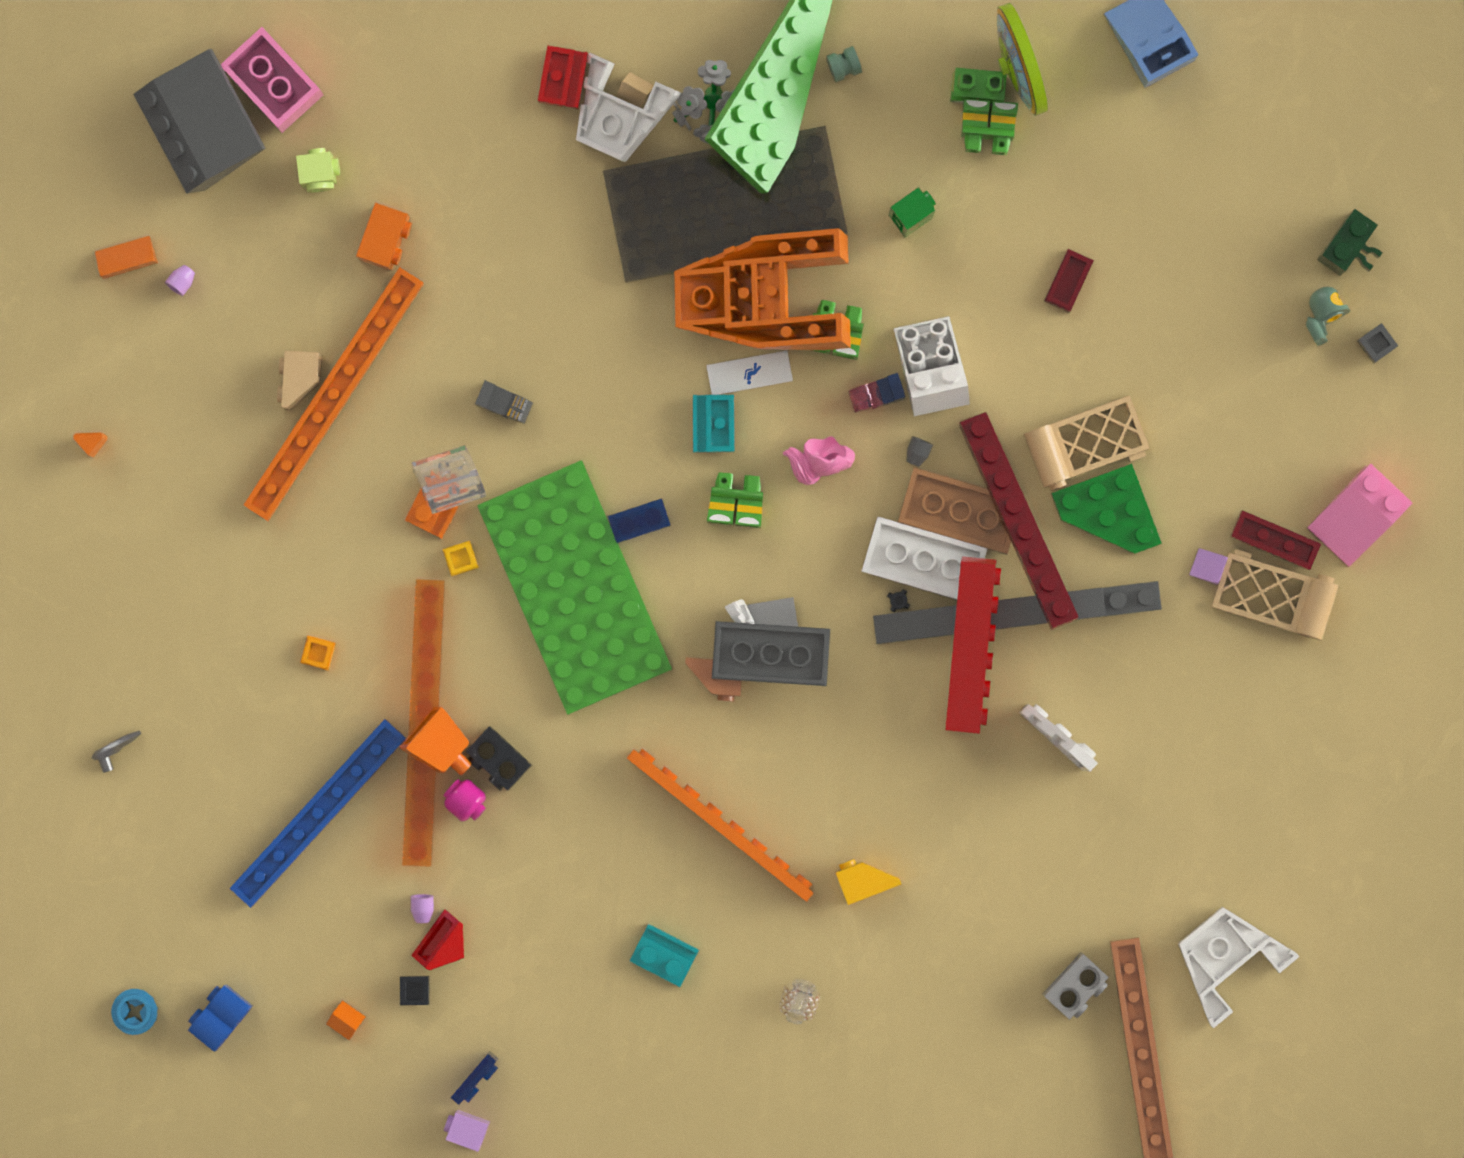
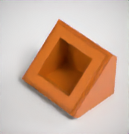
M101 432L75 433L73 435L74 440L88 456L93 458L107 441V436Z
M342 1000L326 1025L350 1040L366 1016Z

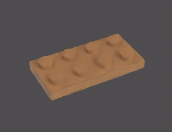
M915 467L913 468L898 523L1006 555L1008 554L1011 540L988 489Z

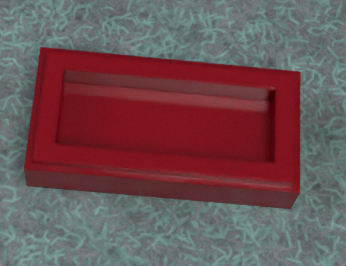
M1068 249L1044 302L1070 313L1094 260Z

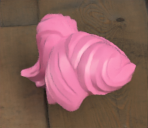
M832 436L823 440H807L804 444V453L793 447L783 452V455L787 456L790 460L793 474L799 482L805 485L815 484L821 476H830L851 468L855 459L854 451L845 445H840Z

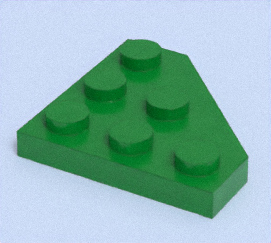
M1132 464L1051 493L1060 520L1093 536L1119 546L1133 554L1162 544Z

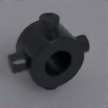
M902 589L901 592L894 594L888 593L887 597L890 598L892 606L890 610L892 612H895L897 609H908L910 607V604L907 603L906 590Z

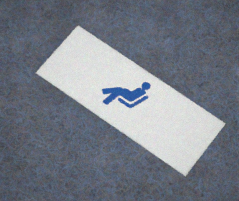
M787 350L706 365L712 395L793 381Z

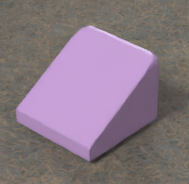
M1199 548L1189 575L1217 585L1228 557Z

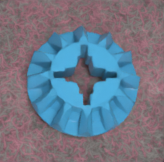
M129 989L119 994L114 1000L111 1010L112 1019L117 1028L122 1032L130 1035L142 1034L148 1031L156 1022L158 1007L154 997L145 990ZM128 1002L135 1007L142 1004L145 1005L139 1012L141 1019H138L136 1016L125 1019L131 1011Z

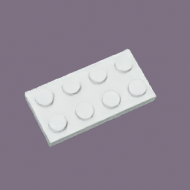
M877 517L861 572L957 600L962 556L985 558L987 548Z

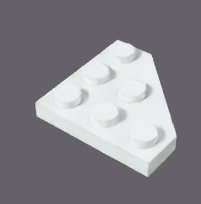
M1027 704L1019 712L1082 771L1090 772L1098 764L1093 759L1096 756L1094 751L1084 743L1077 744L1070 738L1072 734L1060 723L1056 725L1051 723L1047 719L1049 715L1037 704L1034 707Z

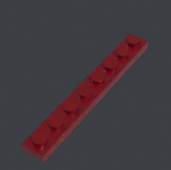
M984 412L961 421L959 427L1050 629L1054 630L1078 620L1079 616L987 413Z

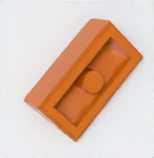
M150 236L95 251L98 271L102 279L158 263Z

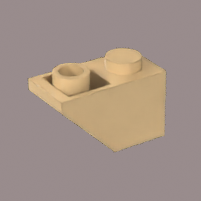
M285 351L284 357H280L279 374L283 375V386H278L277 402L281 403V408L284 410L293 409L321 384L322 355L319 352Z

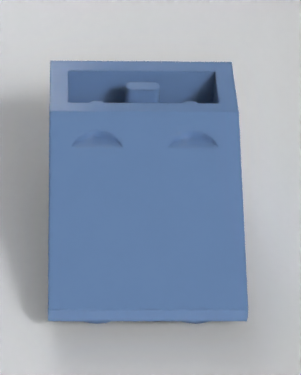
M1128 0L1104 13L1144 88L1189 65L1198 57V53L1186 31L1164 0Z

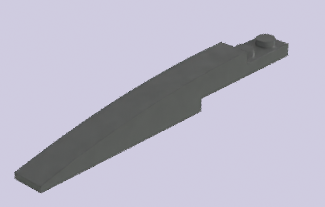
M1158 581L1068 591L1079 616L1078 620L1162 610ZM1036 596L998 600L997 614H991V624L996 625V630L1048 623ZM957 605L875 615L873 620L876 644L954 635Z

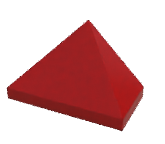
M444 909L411 956L429 971L463 959V924L449 911Z

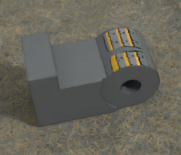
M485 380L475 404L487 411L525 424L533 402Z

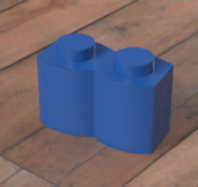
M227 984L222 988L216 986L207 997V1000L210 1002L203 1011L200 1008L197 1009L188 1021L192 1024L188 1031L214 1052L221 1047L253 1007L252 1004Z

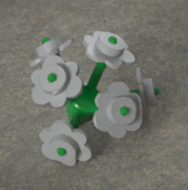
M707 60L705 66L698 68V75L703 78V82L711 84L705 93L701 88L693 89L687 86L677 99V103L673 104L676 108L672 112L674 116L673 121L678 123L680 127L686 125L689 131L692 129L686 117L690 115L693 119H698L702 116V110L706 108L710 110L708 125H701L693 133L707 144L709 143L704 139L715 122L716 110L718 112L722 111L734 91L723 92L720 87L726 83V78L731 76V71L727 69V63L723 60Z

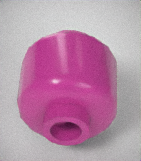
M469 779L463 781L456 780L443 795L446 798L444 802L445 808L461 822L467 821L469 818L475 821L486 810L483 806L486 794Z

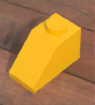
M855 859L839 864L840 870L835 872L848 905L901 885L898 877L862 861L856 863Z

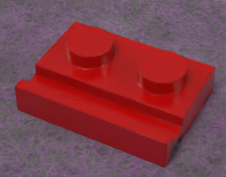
M547 45L538 103L579 110L588 52Z

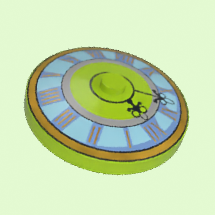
M1011 3L998 6L997 34L1002 58L998 59L1000 70L1003 75L1008 74L1016 92L1034 116L1043 114L1048 111L1046 92L1025 28Z

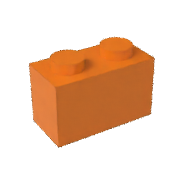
M375 203L356 257L361 261L391 271L393 265L397 266L400 262L403 250L399 248L402 239L408 238L412 228V223L409 222V215Z

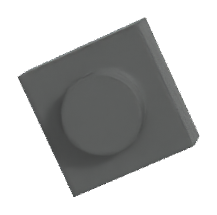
M1382 323L1357 340L1373 364L1398 347Z

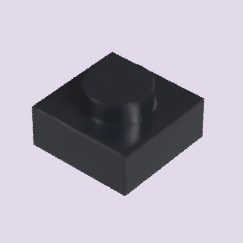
M400 976V1006L430 1005V976Z

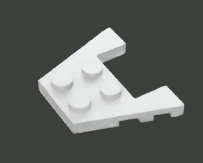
M589 52L587 63L590 64L588 77H585L584 88H586L584 104H581L576 140L626 162L680 97L681 93L655 82L643 109L610 95L603 90L614 67V63Z
M1223 907L1178 943L1212 1028H1215L1233 1013L1232 1009L1217 993L1215 987L1258 951L1262 952L1278 973H1281L1299 958L1296 952Z

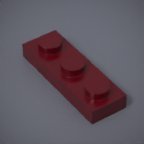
M1243 510L1240 511L1230 535L1235 540L1306 570H1311L1321 546L1319 542Z

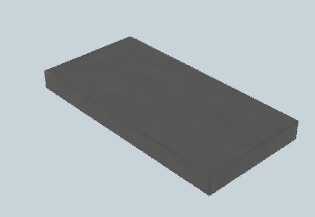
M716 621L712 679L827 686L830 629Z

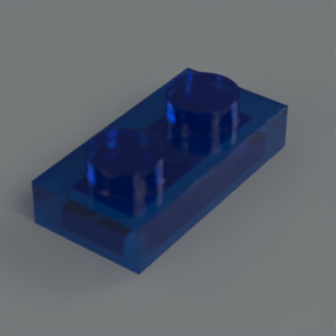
M662 498L608 516L616 543L671 526Z
M490 1051L450 1098L458 1105L463 1100L469 1103L479 1091L476 1087L478 1082L482 1078L488 1081L498 1069L494 1064L499 1058Z

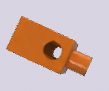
M433 707L399 747L402 751L438 773H444L449 767H452L459 775H462L472 764L462 754L469 744L468 739L442 707Z

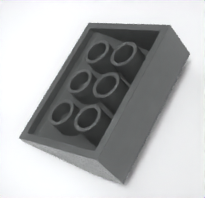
M212 49L204 51L153 79L133 94L186 194L206 191L266 149Z

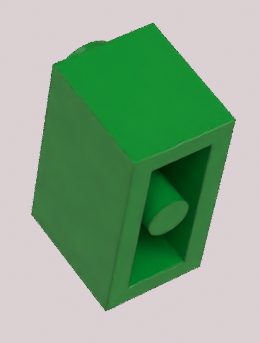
M918 187L890 207L889 217L904 238H906L933 218L935 213L934 205L936 203L927 190L922 192Z

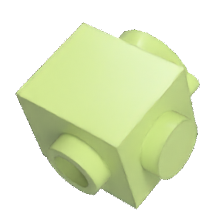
M325 148L308 150L309 154L296 156L299 183L303 188H306L307 192L315 193L334 189V184H337L336 176L340 175V165L338 158L334 159L330 151L326 152Z

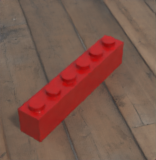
M964 556L961 559L945 728L947 731L980 734L981 725L987 726L988 709L983 708L984 697L989 698L991 681L985 680L986 669L992 670L993 653L988 652L989 641H995L996 625L991 624V614H997L999 597L993 596L994 585L1000 586L1001 568H996L997 560Z

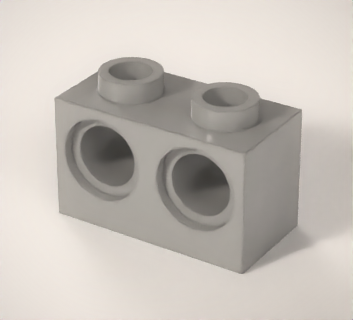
M1080 952L1042 995L1069 1020L1073 1016L1078 1018L1087 1009V1000L1092 995L1098 997L1108 985L1105 981L1109 977ZM1086 969L1092 970L1095 976L1094 981L1089 985L1081 984L1079 979L1081 972ZM1064 991H1073L1075 994L1074 1003L1070 1006H1063L1060 1002L1061 994Z

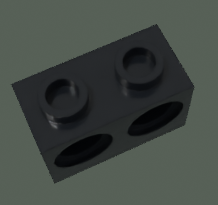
M491 726L466 750L470 755L468 760L472 762V765L478 771L484 768L491 775L488 780L500 791L503 787L507 791L510 790L533 766ZM485 742L491 743L495 749L494 755L490 759H484L479 753L480 746ZM505 762H511L516 769L515 775L510 779L504 778L500 773V767Z

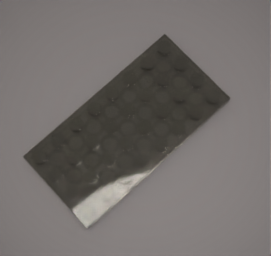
M826 126L799 131L795 148L768 193H760L714 148L603 171L625 283L673 274L674 271L696 261L722 253L724 249L733 245L736 247L750 241L754 236L836 228L841 229L848 236Z

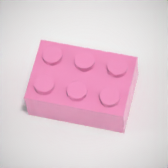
M263 27L256 31L220 64L228 76L281 133L323 96V93Z

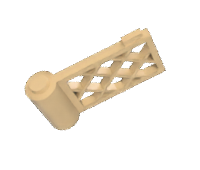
M1130 395L1024 434L1043 487H1050L1051 491L1067 486L1065 480L1126 457H1128L1129 462L1146 456L1145 450L1150 449ZM1122 404L1126 405L1129 413L1125 424L1111 418L1114 408ZM1109 410L1107 416L1104 415V414H1102V413H1100V412ZM1095 415L1105 420L1099 434L1084 427L1088 417ZM1083 419L1081 425L1074 423ZM1131 421H1132V424H1133V427H1134V428H1132V427L1129 426V424H1130ZM1108 422L1123 428L1117 442L1102 436ZM1070 425L1078 429L1073 443L1062 439L1058 428ZM1082 431L1097 438L1091 452L1076 445ZM1126 431L1136 434L1141 446L1130 449L1121 445ZM1100 440L1115 446L1111 457L1104 459L1094 454ZM1065 445L1070 447L1069 452H1067ZM1118 449L1125 451L1116 455ZM1074 450L1089 456L1085 466L1074 470L1070 460ZM1092 458L1098 460V462L1090 464Z
M1235 549L1234 554L1228 552V559L1219 581L1212 608L1285 629L1305 637L1323 640L1339 587L1334 584L1335 578L1323 574H1318L1317 578H1312L1252 560V553ZM1232 560L1243 563L1249 573L1235 582L1229 572ZM1249 565L1260 569L1252 572ZM1263 570L1270 571L1276 583L1262 590L1254 575ZM1277 574L1286 576V578L1280 580ZM1228 576L1231 584L1224 587ZM1251 577L1259 592L1244 599L1237 584ZM1291 578L1303 581L1301 592L1289 598L1282 583ZM1279 585L1286 601L1271 607L1264 593ZM1234 587L1241 601L1231 607L1220 604L1222 592ZM1261 595L1269 610L1259 615L1251 613L1246 602ZM1299 598L1295 609L1292 601ZM1288 603L1294 613L1291 625L1280 622L1274 610ZM1243 604L1246 611L1237 609L1236 607ZM1268 613H1271L1273 619L1263 616H1265Z

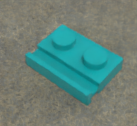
M693 395V453L735 452L734 395Z
M648 923L630 962L681 987L699 949Z

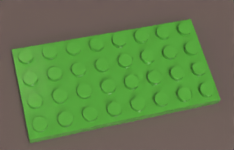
M582 460L477 505L567 715L672 670Z

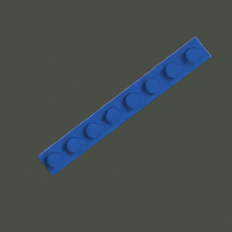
M384 719L229 889L250 908L253 907L407 738L388 720Z

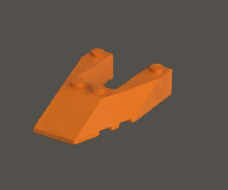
M839 228L754 236L750 241L736 247L733 245L713 257L703 258L674 271L675 327L757 349L832 350L851 348L850 319L842 313L789 317L787 269L849 264L848 236Z

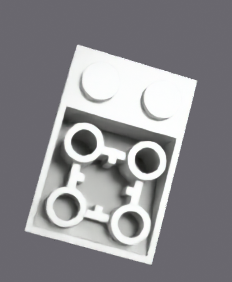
M950 317L894 328L913 415L918 416L969 405L968 384Z

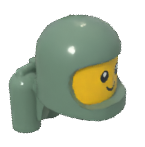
M1328 286L1313 292L1309 300L1310 309L1315 318L1308 317L1306 327L1317 346L1323 345L1328 341L1326 338L1328 335L1326 325L1350 312L1348 305H1343L1338 291Z

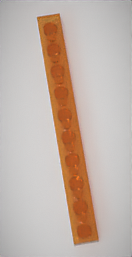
M416 579L408 736L433 707H439L445 598L444 580ZM407 754L402 865L431 867L436 771Z

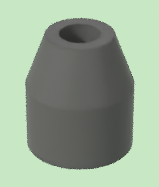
M912 436L907 448L906 461L920 467L929 457L933 444Z

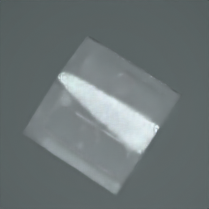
M465 445L412 462L413 472L422 488L424 499L432 514L486 497L480 476Z

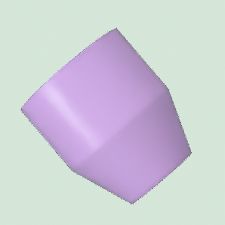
M183 265L171 273L165 284L172 291L183 296L191 287L195 272L188 266Z
M430 894L412 895L411 913L415 922H430L434 911V896Z

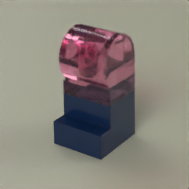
M898 372L848 391L854 413L876 409L905 399V393Z

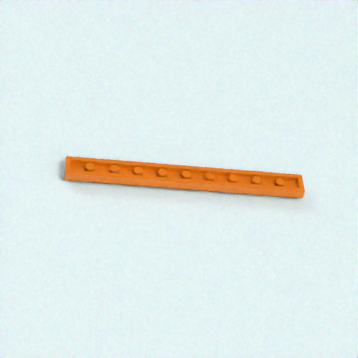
M399 267L244 503L245 507L265 520H270L423 287L424 282Z

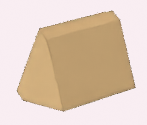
M629 72L622 81L616 97L643 108L654 85Z

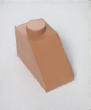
M686 657V665L711 694L718 695L717 700L734 702L735 696H741L742 681L712 679L713 659Z

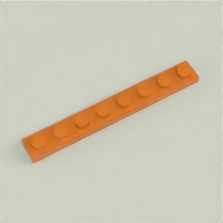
M642 748L640 752L634 749L627 757L629 761L807 902L814 892L809 889L812 886L811 882L801 874L794 877L787 871L790 866L778 856L774 860L765 854V851L768 849L756 838L750 842L742 835L745 830L733 820L729 824L720 818L723 812L710 802L705 806L698 800L700 794L688 784L684 788L675 782L678 776L665 766L662 770L653 764L655 758Z

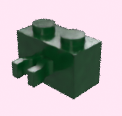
M1354 209L1348 214L1317 260L1339 276L1346 272L1354 259H1357L1360 265L1369 272L1373 265L1367 262L1366 256L1360 253V251L1366 255L1372 254L1377 259L1382 255L1383 252L1377 248L1368 247L1365 244L1378 224Z

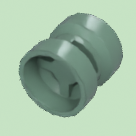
M853 46L844 49L842 54L832 53L826 56L835 82L844 80L848 74L855 76L862 73L861 64Z

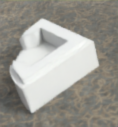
M740 599L725 606L734 622L755 623L744 600Z

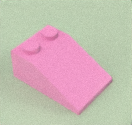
M1369 464L1350 481L1307 529L1349 567L1411 506L1412 502L1372 464Z

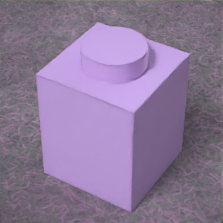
M457 1110L454 1116H448L443 1131L448 1132L447 1141L478 1152L490 1121Z

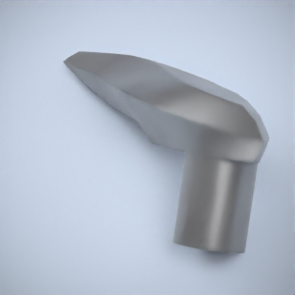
M140 730L127 734L94 752L91 758L99 761L103 773L114 769L109 756L118 753L124 746L134 741L141 735Z

